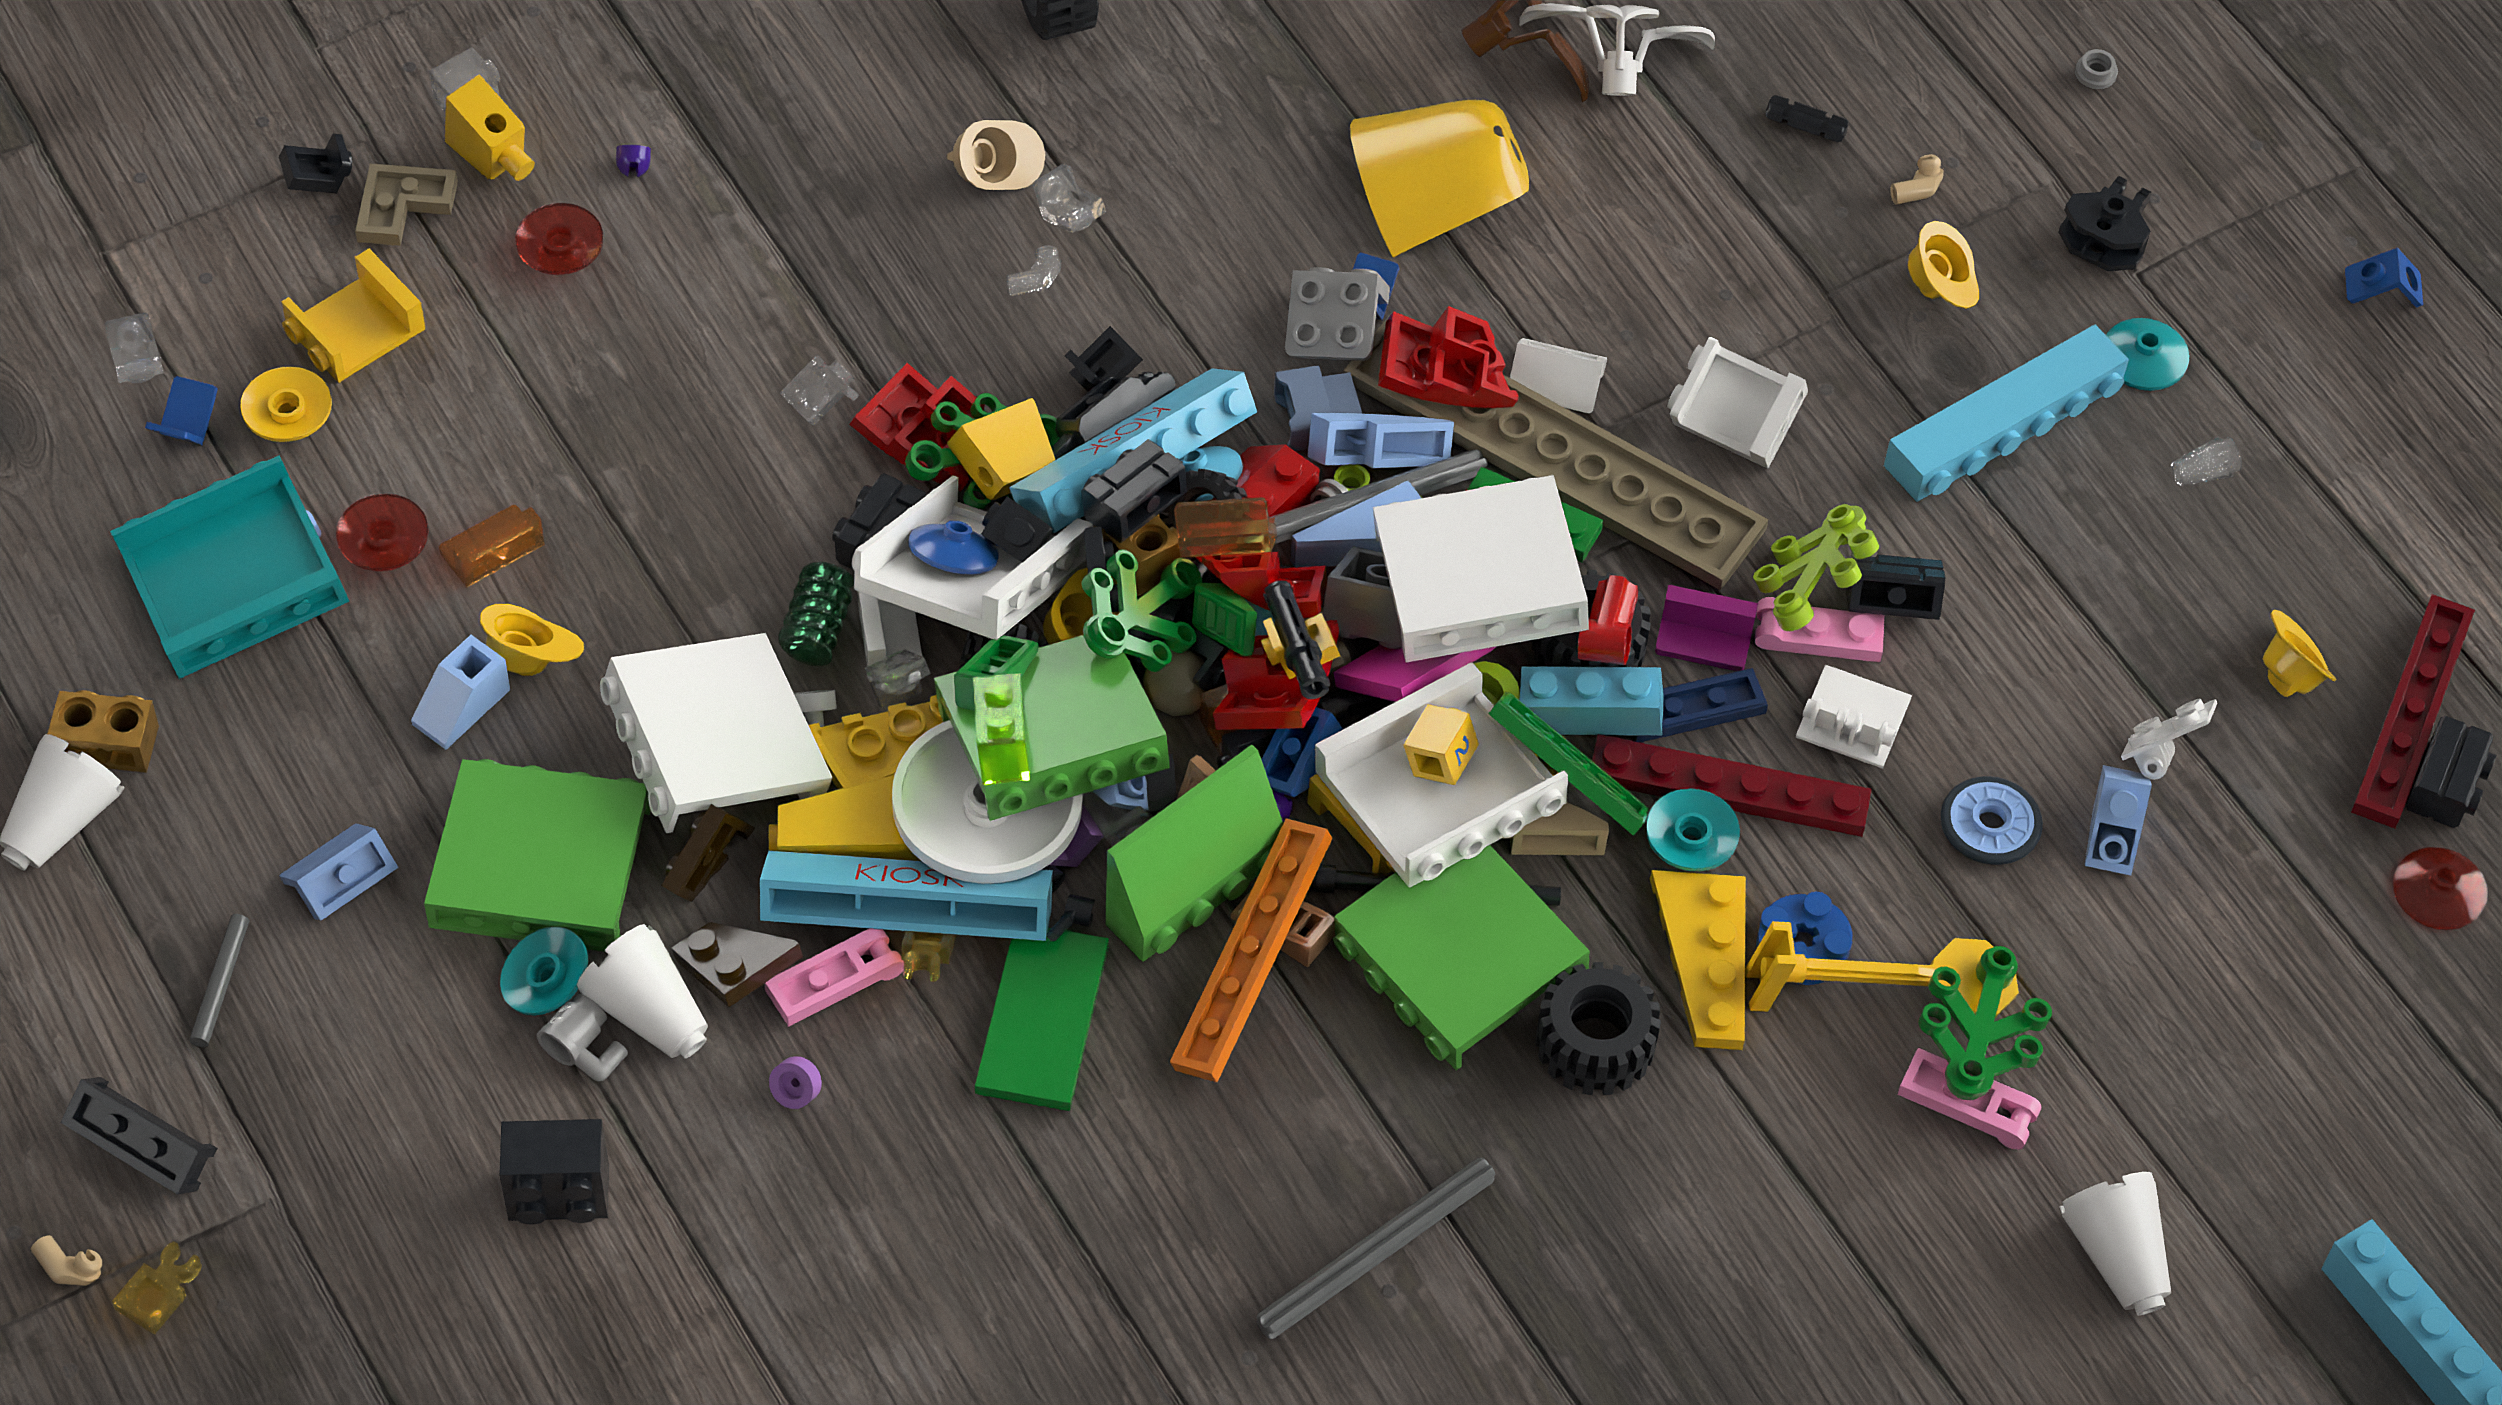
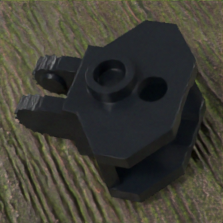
M2120 176L2115 179L2109 188L2104 186L2101 192L2073 194L2064 209L2067 217L2060 225L2058 231L2071 254L2106 271L2135 270L2143 258L2151 232L2141 213L2146 207L2152 192L2142 187L2136 193L2133 200L2123 196L2126 190L2127 179ZM2093 245L2097 250L2102 251V252H2101V253L2093 252V251L2090 249V246Z

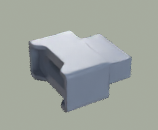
M1319 365L1275 372L1274 397L1277 404L1287 408L1290 419V440L1288 441V446L1294 451L1308 449L1312 413L1362 414L1351 372L1322 376Z

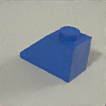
M1316 707L1304 728L1276 729L1261 759L1272 790L1295 797L1309 788L1310 778L1317 774L1315 744L1343 730L1331 712Z

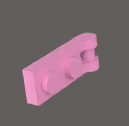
M1766 597L1758 601L1757 618L1761 621V625L1756 628L1755 644L1762 649L1872 662L1881 661L1885 615L1811 607L1814 616L1807 625L1798 630L1784 631L1780 628L1773 614L1775 598Z
M869 928L777 974L765 983V991L789 1027L880 980L894 979L904 971L906 963L897 951H891L888 946L889 938L883 929ZM865 954L868 956L872 955L874 960L865 964L861 956Z
M1917 1049L1897 1095L1995 1136L1999 1142L2008 1148L2019 1150L2025 1146L2029 1137L2027 1127L2029 1123L2036 1121L2041 1110V1104L2037 1099L1995 1080L1985 1095L1975 1100L1960 1099L1954 1096L1947 1087L1945 1069L1948 1061L1923 1049ZM1999 1107L2011 1113L2010 1119L1997 1113Z

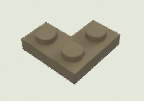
M370 163L355 230L357 242L401 246L408 212L451 215L458 183L456 170Z

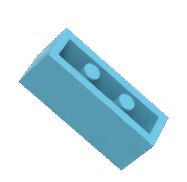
M1522 667L1520 701L1561 735L1662 736L1664 695L1661 668Z

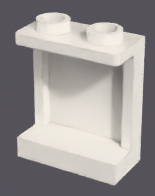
M1709 337L1704 347L1698 345L1694 350L1688 363V369L1691 370V373L1684 386L1678 384L1670 396L1667 407L1671 409L1670 416L1672 422L1688 432L1768 469L1808 393L1806 380L1790 372L1785 377L1721 347L1718 340Z

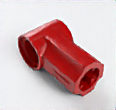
M1610 575L1606 580L1599 581L1589 617V630L1580 631L1578 659L1618 665L1627 664L1632 639L1631 622L1638 599V586L1630 583L1626 577Z

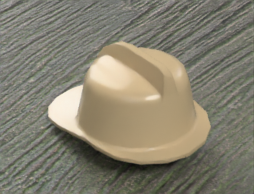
M982 120L972 123L957 138L953 151L947 154V160L953 161L958 174L977 188L984 190H1017L1030 186L1038 179L1044 168L1045 151L1043 142L1037 132L1026 123L1011 120Z

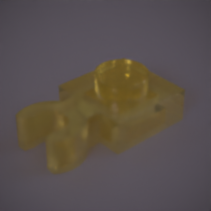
M905 931L902 941L904 978L911 980L913 972L926 970L930 972V981L936 982L940 977V963H950L956 934Z
M174 1241L169 1243L161 1253V1265L154 1270L144 1263L112 1300L115 1310L155 1335L187 1297L180 1283L189 1282L199 1274L202 1267L199 1257L194 1254L186 1264L174 1265L173 1263L180 1256L181 1250L178 1243Z

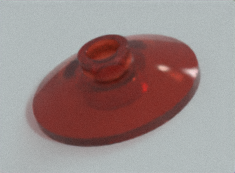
M554 203L539 207L530 212L519 224L515 242L520 258L529 267L545 274L565 275L580 271L590 265L602 250L604 236L599 220L587 209L569 203Z
M375 494L356 501L342 514L336 529L337 543L343 556L357 567L371 571L394 570L410 563L424 549L429 534L427 519L422 509L410 499L396 494ZM382 539H389L385 542H379Z
M2427 847L2413 851L2402 859L2393 877L2394 894L2401 908L2412 919L2430 928L2453 930L2465 927L2480 916L2487 901V885L2480 870L2468 858L2450 849ZM2438 878L2445 879L2449 883H2443Z

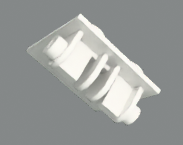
M1825 665L1812 698L1808 699L1803 712L1804 717L1797 731L1796 738L1883 769L1912 695Z
M2196 699L2175 710L2177 716L2163 722L2160 721L2159 717H2154L2138 724L2133 728L2135 734L2128 738V743L2121 755L2122 760L2134 757L2141 773L2148 779L2155 780L2163 777L2175 753V745L2172 739L2209 724L2217 705L2216 699L2203 704L2201 699Z

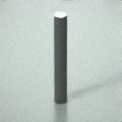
M240 914L231 915L189 1039L190 1043L197 1047H207L209 1045L250 922L246 916Z

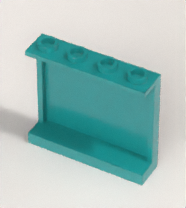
M280 455L268 461L258 462L250 469L225 480L216 481L209 487L183 499L173 500L163 508L143 517L131 519L123 526L110 531L160 637L166 655L179 679L350 602Z

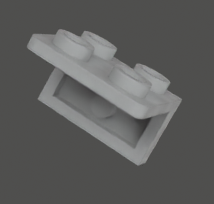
M1322 267L1310 268L1309 271L1293 270L1285 342L1286 353L1292 358L1368 360L1373 351L1377 304L1389 303V285L1376 271L1369 269H1353L1352 272H1335L1332 269Z

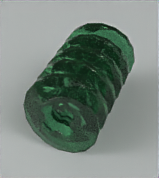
M821 561L812 562L801 570L799 582L794 588V596L788 605L789 611L783 619V627L778 634V642L781 648L793 659L810 666H825L832 661L833 655L831 650L838 643L836 635H839L842 631V620L846 618L848 614L847 606L853 599L850 588L854 586V578L844 568Z

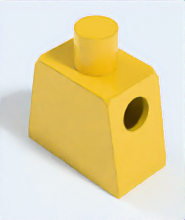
M480 74L446 97L445 142L487 179H495L505 171L516 181L522 180L530 174L535 166V162L524 152L525 127Z
M1033 398L962 425L947 443L986 498L990 500L1010 494L1009 487L1055 461Z

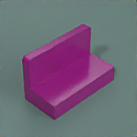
M1668 585L1655 653L1661 656L1733 671L1744 670L1758 603Z

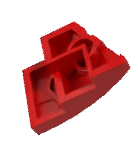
M1450 306L1446 308L1433 327L1394 311L1387 319L1378 386L1426 401L1464 407L1508 408L1513 407L1518 401L1517 391L1509 389L1503 375L1506 364L1494 344L1495 338L1487 321Z
M906 363L855 415L849 425L886 454L905 465L906 456L913 445L919 441L928 440L936 443L941 449L949 448L947 443L957 431L954 429L951 432L944 433L934 428L931 423V415L938 404L941 402L954 403L960 409V412L973 418L970 409L977 397L952 376L937 389L912 366ZM980 404V407L983 411L985 404ZM940 413L944 420L952 421L948 414ZM917 461L921 466L928 468L923 461ZM961 464L941 469L932 480L942 484L951 476L959 477L958 491L961 492L967 485L969 476Z
M1231 538L1189 541V552L1230 589L1251 603L1269 610L1263 597L1264 589L1269 584L1282 580L1290 583L1303 618H1311L1320 614L1327 586L1326 565L1280 568L1278 552L1233 555Z
M1326 621L1337 646L1339 635L1338 621ZM1258 635L1255 636L1252 656H1242L1230 649L1222 658L1228 694L1213 712L1216 730L1304 728L1320 698H1305L1300 691L1296 677L1289 679L1281 663L1272 666L1261 640L1269 636ZM1333 660L1322 664L1327 677L1329 676Z

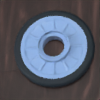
M1982 776L1965 780L1949 792L1941 808V825L1948 841L1961 854L1980 863L2002 865L2018 861L2027 856L2036 847L2042 834V815L2036 801L2021 786L2003 778ZM1986 812L1995 813L2002 818L2004 825L1999 828L1986 827L1980 821L1979 816Z

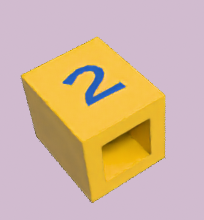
M1427 704L1403 744L1413 776L1451 785L1456 784L1479 745L1469 713L1462 712L1456 708H1444Z

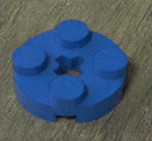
M1816 891L1808 895L1794 894L1785 896L1772 903L1762 912L1756 948L1772 921L1791 922L1793 938L1797 936L1798 932H1806L1813 936V946L1809 947L1803 941L1795 942L1793 940L1795 954H1804L1806 958L1846 960L1849 957L1853 937L1850 923L1844 913L1832 904L1831 899L1826 894ZM1805 979L1803 983L1797 984L1815 985L1826 981Z

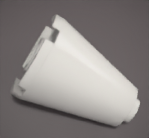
M45 734L37 746L0 836V845L5 848L1 856L24 871L29 865L35 868L43 865L118 798L124 790V786L119 785L121 781L106 767L83 751L80 755L73 751L66 753L64 750L69 743L50 734Z
M644 924L639 925L626 932L605 949L608 956L599 967L593 961L585 969L578 980V990L584 996L596 1002L605 1012L671 1058L677 1057L680 1054L684 1058H688L706 1042L707 1038L703 1034L707 1030L708 1025L658 933L650 925L648 928Z
M2139 1172L2122 1176L2124 1183L2108 1186L2107 1181L2067 1198L2062 1202L2064 1206H2060L2062 1217L2125 1310L2135 1309L2138 1316L2163 1308L2165 1306L2163 1298L2171 1294L2156 1182L2151 1172Z

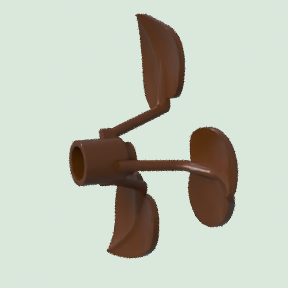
M1496 0L1487 12L1461 30L1467 44L1479 57H1482L1497 45L1504 51L1512 45L1540 38L1545 39L1575 79L1581 92L1582 103L1588 99L1589 77L1579 55L1559 32L1552 33L1550 29L1546 28L1508 38V33L1513 30V27L1505 13L1519 0ZM1525 0L1529 6L1542 4L1541 0Z

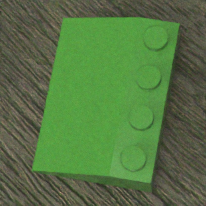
M1253 745L1243 750L1107 851L1105 925L1142 962L1156 952L1158 954L1166 952L1176 942L1181 933L1191 926L1198 927L1202 925L1217 906L1226 899L1234 900L1246 890L1249 882L1260 874L1281 830L1283 821L1260 754Z

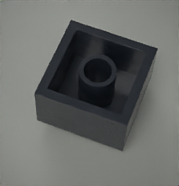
M602 1119L501 1121L499 1176L508 1221H518L523 1224L533 1225L542 1223L545 1220L568 1219L574 1223H588L597 1218H608L609 1161Z

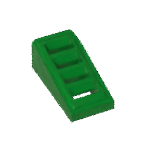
M1224 583L1197 584L1195 587L1192 624L1203 634L1240 655L1252 656L1254 652L1257 612L1242 596L1235 593Z
M1002 635L997 640L991 639L954 674L956 705L960 708L996 714L1006 703L1037 654L1038 643Z

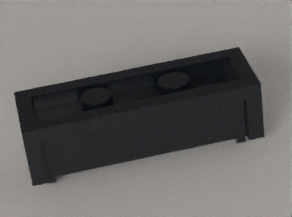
M102 1077L80 1080L60 1123L177 1195L198 1191L201 1185L198 1178L207 1159L214 1157L218 1149L210 1143L201 1144L109 1088L107 1086L109 1081Z

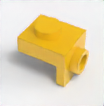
M1322 613L1305 620L1311 639L1316 641L1321 649V664L1339 657L1340 653ZM1270 617L1263 621L1269 637L1261 640L1272 666L1281 663L1288 678L1296 677L1295 673L1288 669L1284 660L1285 647L1275 623Z

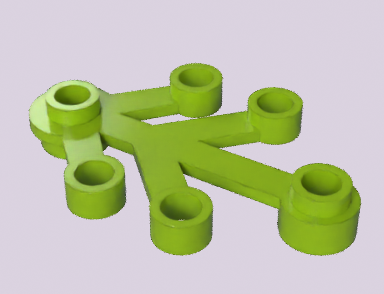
M1848 504L1839 505L1829 511L1822 527L1798 540L1794 536H1784L1776 540L1771 546L1778 564L1785 566L1779 569L1776 564H1768L1759 568L1754 573L1753 578L1760 592H1774L1785 582L1802 573L1792 590L1781 593L1774 600L1773 614L1782 630H1798L1812 620L1814 612L1808 597L1826 567L1830 569L1836 585L1840 588L1852 586L1861 579L1862 573L1855 559L1845 558L1838 550L1840 545L1848 544L1855 558L1864 559L1870 557L1879 549V544L1873 531L1866 529V515L1861 507ZM1819 545V547H1817V548L1813 549L1812 551H1810V552L1804 554L1803 556H1801L1802 553H1804V552H1806V551H1808V550L1814 548L1815 546Z

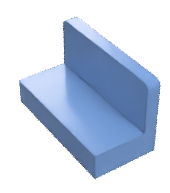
M354 824L281 873L279 877L284 884L296 888L314 919L321 921L399 867L375 828Z

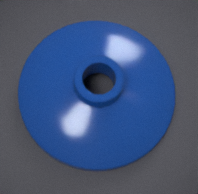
M948 521L946 524L919 526L910 533L908 540L909 548L916 557L935 568L952 573H985L992 570L997 565L999 559V552L995 545L982 535L972 531L971 526L961 521Z

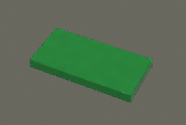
M1505 692L1488 714L1558 773L1565 771L1568 775V781L1634 836L1644 824L1649 808L1513 694Z
M1065 931L1056 941H1051L1048 937H1046V941L1011 938L975 1083V1094L1065 1111L1071 1110L1109 948V938Z

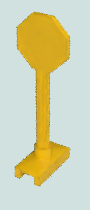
M1772 921L1745 968L1746 978H1759L1760 980L1758 988L1749 1001L1750 1011L1768 1012L1786 982L1803 983L1806 979L1928 986L1932 974L1937 968L1950 967L1959 974L1961 983L1958 990L1975 1014L1983 986L1977 978L1976 967L1984 951L1994 946L1986 940L1954 938L1932 960L1930 965L1806 958L1804 954H1795L1791 922ZM2016 974L2011 984L2007 988L2002 989L1995 1018L2019 993ZM1938 980L1942 985L1950 986L1948 982Z

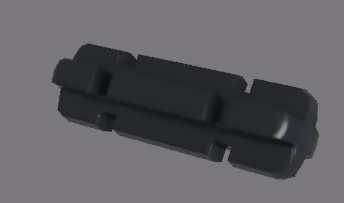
M1773 95L1768 102L1766 117L1770 120L1782 123L1784 119L1788 121V126L1817 136L1820 133L1826 134V139L1837 143L1842 142L1845 138L1849 121L1844 117L1835 114L1832 115V118L1827 117L1828 112L1797 101L1794 102V105L1789 104L1790 99L1779 95Z

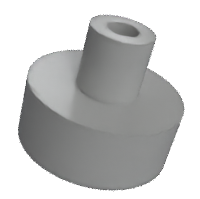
M835 690L794 693L802 713L804 712L808 725L819 723L820 727H823V711L837 709Z

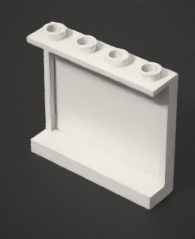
M1554 475L1528 478L1523 481L1483 486L1478 489L1438 494L1433 497L1393 502L1388 505L1373 507L1376 541L1380 542L1400 624L1402 649L1406 662L1589 630L1588 599Z
M951 476L855 550L852 558V568L855 570L854 590L997 640L1060 589L1076 571L1087 566L1083 531L1085 528L1093 527V524L1077 518L1056 536L1051 534L1044 545L1022 563L995 545L999 552V559L997 565L988 572L981 574H958L935 568L920 560L910 550L908 540L910 533L915 528L927 524H946L948 521H961L971 526L972 531L980 535L985 529L982 521L987 512L958 502L959 477Z
M766 633L611 657L605 677L600 681L601 697L606 705H610L614 713L618 736L622 742L627 743L632 754L634 773L637 778L643 779L649 793L650 809L655 816H659L666 833L673 832L679 814L707 810L711 804L717 807H724L798 794L801 800L827 793L832 775Z
M1472 662L1315 744L1317 775L1409 888L1423 880L1429 881L1438 877L1445 868L1462 859H1471L1477 856L1484 847L1503 837L1509 838L1514 836L1525 825L1542 816L1553 815L1567 803V773L1562 771L1553 776L1531 749L1488 714L1494 706L1482 693V673ZM1427 704L1444 708H1456L1470 714L1479 745L1455 785L1413 776L1403 744Z

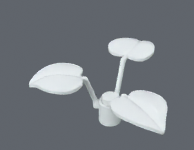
M1554 3L1538 4L1527 7L1519 19L1520 26L1534 19L1555 15H1570L1585 20L1598 60V72H1603V95H1636L1637 73H1642V62L1651 41L1671 38L1695 41L1708 46L1712 50L1715 46L1713 32L1703 27L1682 25L1648 29L1642 31L1643 38L1637 56L1633 60V52L1624 51L1625 22L1630 18L1651 19L1659 16V11L1656 9L1636 5H1627L1620 8L1613 5H1596L1583 8ZM1594 18H1617L1616 51H1608L1607 59L1604 56Z

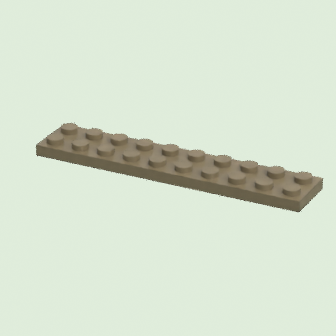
M1387 319L1374 333L1371 357L1365 361L1352 360L1343 370V373L1351 372L1356 389L1405 416L1453 421L1452 442L1468 451L1480 450L1488 462L1522 481L1528 478L1554 475L1561 502L1602 519L1603 526L1719 590L1724 587L1767 529V518L1506 375L1504 377L1509 389L1516 390L1518 394L1517 403L1513 407L1475 408L1447 405L1403 395L1378 386Z

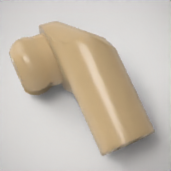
M1936 155L1920 157L1917 162L1919 170L1916 171L1912 180L1891 184L1890 192L1894 204L1927 199L1934 195L1943 179L1944 172L1940 168L1941 160Z
M50 1235L41 1237L31 1247L33 1255L50 1279L56 1284L87 1286L95 1282L101 1275L102 1259L93 1250H87L86 1254L80 1251L76 1256H66Z

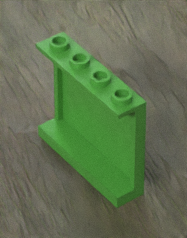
M1084 635L1038 648L1037 654L1010 697L996 714L960 708L956 705L954 674L956 672L934 678L939 713L943 722L950 720L985 795L989 821L1170 768L1166 732L1125 652L1112 659L1103 658L1088 647Z
M462 759L424 902L429 928L523 940L531 933L540 929L562 927L574 932L583 941L586 949L606 952L605 949L621 937L619 918L644 814L650 815L651 813L648 800L649 793L645 784L630 778L614 780L593 777L585 772L562 773L548 771L534 765L518 767L503 765L489 759H481L479 761Z
M1490 845L1484 847L1477 856L1471 859H1462L1445 868L1438 877L1429 881L1423 880L1410 888L1395 872L1334 916L1335 937L1333 941L1341 955L1348 961L1354 959L1364 969V977L1372 989L1378 994L1385 992L1395 1003L1394 1009L1403 1023L1408 1027L1415 1025L1425 1036V1044L1434 1057L1440 1061L1446 1059L1456 1071L1462 1067L1463 1052L1543 994L1549 984L1555 985L1556 977L1565 971L1572 975L1573 966L1580 964L1589 969L1590 951Z

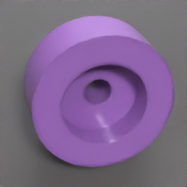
M794 1056L785 1059L772 1070L769 1077V1087L773 1097L781 1105L790 1109H799L806 1106L817 1097L821 1090L822 1081L818 1069L812 1062L803 1057Z

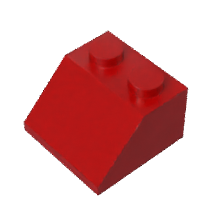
M1286 444L1250 446L1240 455L1243 470L1237 480L1239 483L1236 487L1244 488L1247 496L1243 497L1242 501L1250 503V511H1243V517L1249 518L1248 526L1240 525L1239 531L1244 533L1239 541L1256 553H1262L1268 547L1257 534L1259 522L1310 504L1311 494L1315 491L1317 484H1319L1320 468ZM1216 498L1193 504L1196 510L1214 523L1217 521L1219 504Z

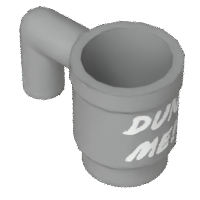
M578 994L571 1002H566L551 1020L537 1032L539 1044L552 1058L564 1065H576L595 1081L605 1080L628 1055L627 1049L617 1041H613L599 1058L586 1049L601 1032L600 1027L607 1020V1015L596 1002L583 994Z

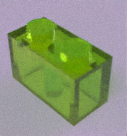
M1021 673L973 678L976 740L982 785L1029 781L1027 724Z

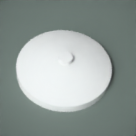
M950 720L925 732L903 755L894 775L892 808L896 827L904 843L927 866L957 880L994 884L1030 876L1051 864L1064 852L1072 841L1080 823L1082 794L989 821L985 795Z

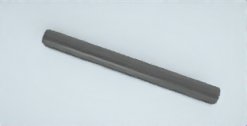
M1474 449L1263 519L1259 522L1257 534L1265 545L1270 546L1291 539L1292 535L1405 481H1409L1417 493L1423 495L1474 478L1481 467L1485 468L1488 465L1487 459L1483 457L1480 450Z
M1476 1158L1258 1313L1256 1324L1260 1331L1268 1339H1274L1492 1184L1495 1179L1493 1167L1484 1158Z

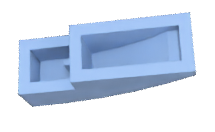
M1312 413L1308 457L1323 465L1365 464L1371 468L1426 466L1451 457L1454 422L1444 419L1399 415Z

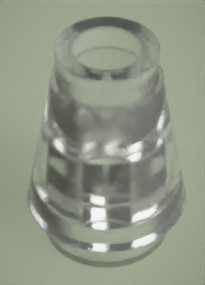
M2217 436L2179 459L2172 461L2171 466L2178 485L2183 486L2232 478L2234 472L2242 469V462L2231 437L2221 439Z

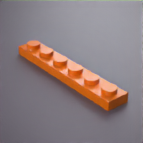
M1285 819L1170 1060L1175 1071L1218 1082L1332 841V836L1328 829Z

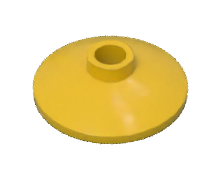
M280 367L266 371L251 381L244 390L240 405L243 420L253 433L270 441L291 442L303 439L322 427L329 417L332 399L327 384L317 374L299 367Z

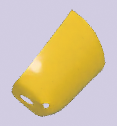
M1486 100L1448 102L1354 119L1350 124L1351 141L1361 180L1379 230L1392 257H1396L1419 244L1484 215L1520 197L1529 190V176L1525 160L1504 112L1495 103ZM1495 126L1501 128L1503 137L1495 134L1493 129ZM1511 141L1513 142V144H1514V146H1515V148H1516V150H1517V152H1518V155H1519V158H1520V162H1519L1517 156L1515 155V152H1514L1513 147H1512V145H1511Z

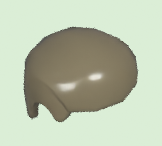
M1170 649L1172 653L1171 662L1159 672H1152L1146 668L1141 686L1154 709H1158L1171 716L1191 715L1203 707L1209 699V696L1193 683V677L1205 661L1193 650L1188 649L1184 653H1176Z

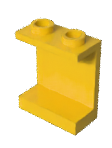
M370 248L355 256L359 279L307 311L303 312L289 297L281 301L285 316L282 326L288 338L296 345L301 343L308 350V355L315 367L321 372L327 370L338 383L426 329L422 304L419 299Z

